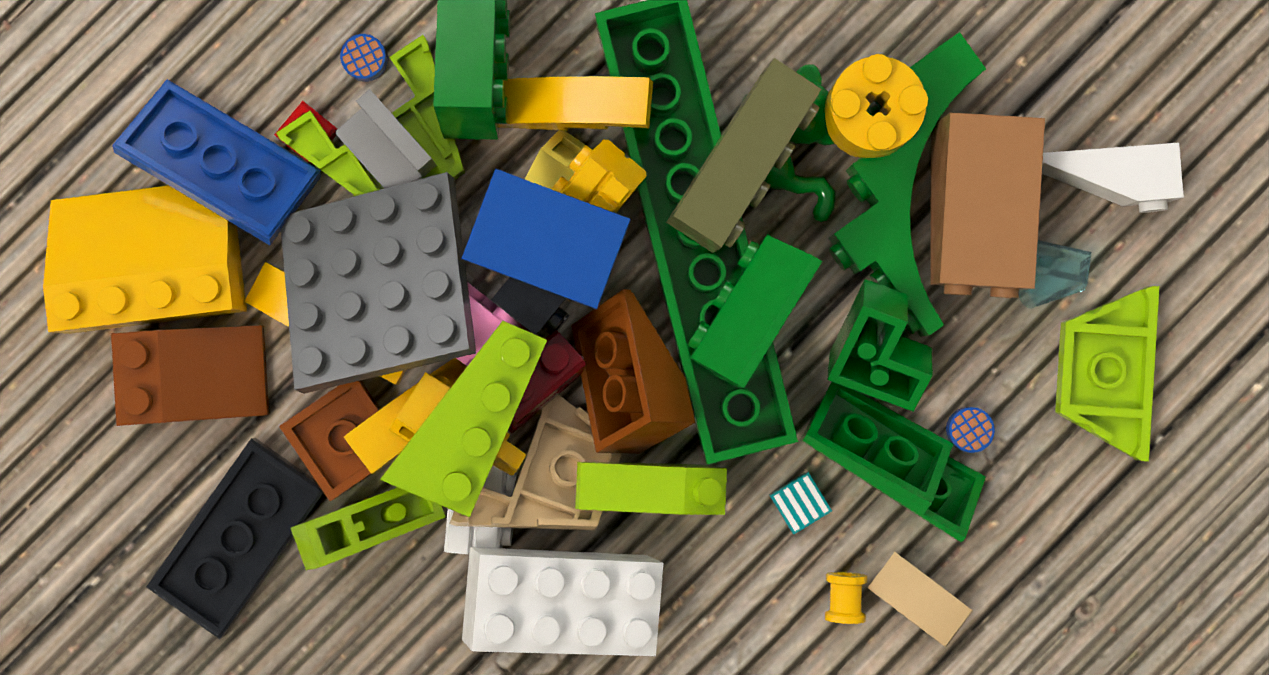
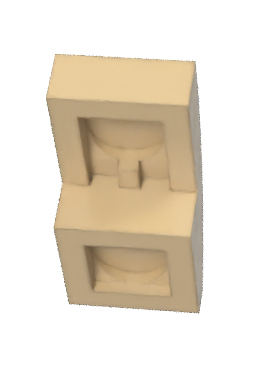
M896 552L893 553L868 587V589L945 647H947L973 612L972 609Z

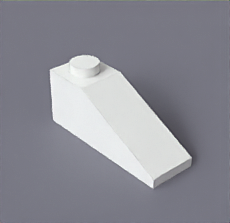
M1179 143L1043 153L1042 174L1121 206L1139 205V213L1168 210V202L1184 198Z

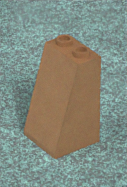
M949 113L939 120L931 132L930 285H944V294L970 296L972 295L973 287L991 288L990 297L1019 298V290L1035 289L1045 118Z

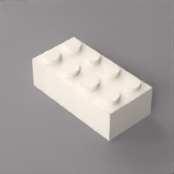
M470 547L462 641L471 651L656 656L663 562L648 555Z

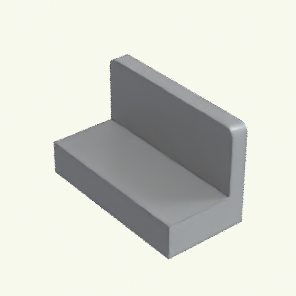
M370 89L356 100L361 109L336 131V135L384 189L422 179L437 166L427 152Z

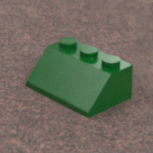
M769 235L765 236L760 245L752 240L737 263L744 268L741 276L735 285L727 280L712 304L719 308L715 318L710 325L701 321L687 345L695 349L690 359L735 387L745 388L822 261Z

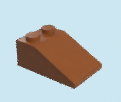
M621 290L598 306V309H594L571 325L576 351L586 362L581 378L596 453L640 454L695 423L686 378L631 290Z
M264 326L111 333L116 426L269 415Z

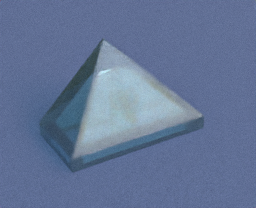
M1038 240L1035 289L1019 290L1020 301L1025 307L1032 309L1084 291L1088 284L1092 252Z

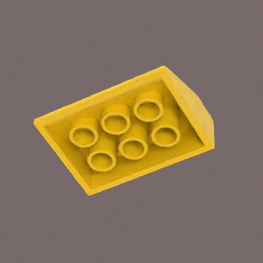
M171 186L51 200L43 280L48 332L73 334L247 312L246 302H244L246 298L237 226Z

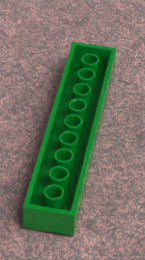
M646 0L595 13L596 28L608 76L646 77L653 81L649 128H621L629 158L646 171L647 176L637 187V192L682 372L686 378L704 460L708 465L796 443L798 439L773 342L745 388L735 387L690 359L695 349L688 346V342L701 321L710 325L715 318L719 308L712 304L727 280L735 285L741 276L744 268L737 263L749 244L744 228L732 247L729 248L724 244L722 248L712 253L666 223L721 137L687 0Z

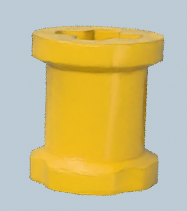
M852 572L826 573V581L830 583L831 588L830 608L825 612L824 619L829 622L843 624L865 623L866 614L861 610L862 586L867 583V575Z

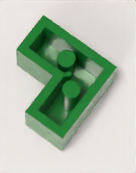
M864 279L830 350L827 380L914 412L933 376L932 347L901 336L908 323L907 294Z

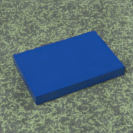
M495 169L461 259L588 307L598 309L631 219Z

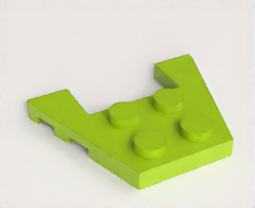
M421 35L389 57L415 94L414 98L393 111L392 114L437 165L423 178L448 172L456 180L465 174L456 139H444L433 107L435 64L429 43L424 35ZM308 111L276 133L279 139L354 196L384 189L345 144L337 149L311 111Z

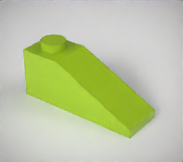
M577 462L575 509L680 515H725L727 468L702 464Z
M397 487L293 526L291 531L305 569L311 570L323 567L443 519L445 514L441 505Z

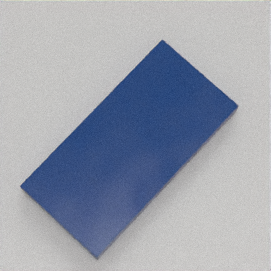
M168 79L112 145L115 154L268 245L273 243L281 232V228L290 213L296 212L321 178V170Z

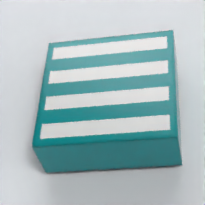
M807 471L769 494L793 535L832 512L810 473Z

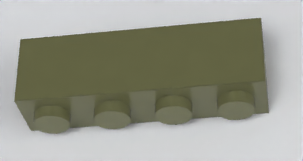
M773 58L762 71L666 223L712 253L722 248L724 244L729 248L732 247L746 225L739 219L748 205L753 208L758 206L770 187V184L764 181L773 166L781 169L794 150L795 145L789 142L797 128L804 131L818 112L819 106L813 102L822 89L776 58Z

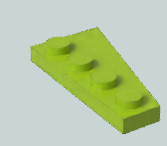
M503 320L380 480L470 517L547 339Z

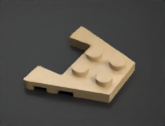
M557 395L537 412L540 417L511 497L483 487L471 516L467 517L454 511L449 524L468 527L595 530L599 524L602 511L575 509L577 462L619 463L622 453H596L589 414L580 407L577 409L563 397Z

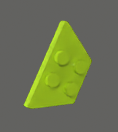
M1149 286L1063 321L1060 327L1055 413L1139 461H1149L1160 286Z

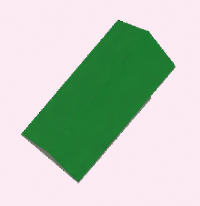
M831 382L800 441L943 533L962 543L967 536L986 476L949 457L953 443L861 393Z

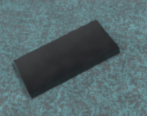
M251 438L146 588L218 639L223 638L293 540L294 536L291 527L304 523L325 495L315 479L258 439Z

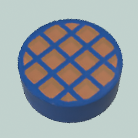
M354 35L344 43L341 49L340 59L343 68L351 77L358 81H373L379 78L386 70L388 64L386 49L377 38L371 35Z
M964 407L956 410L949 417L946 425L948 440L958 450L969 453L980 452L987 448L992 442L995 433L991 417L982 409L974 407Z

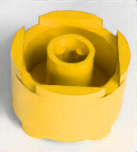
M875 54L860 59L841 73L827 95L825 120L828 134L841 150L851 156L878 158L890 155L908 142L919 130L924 120L928 96L919 77L903 62L882 54ZM876 101L881 105L878 113L872 116L866 110L871 103Z

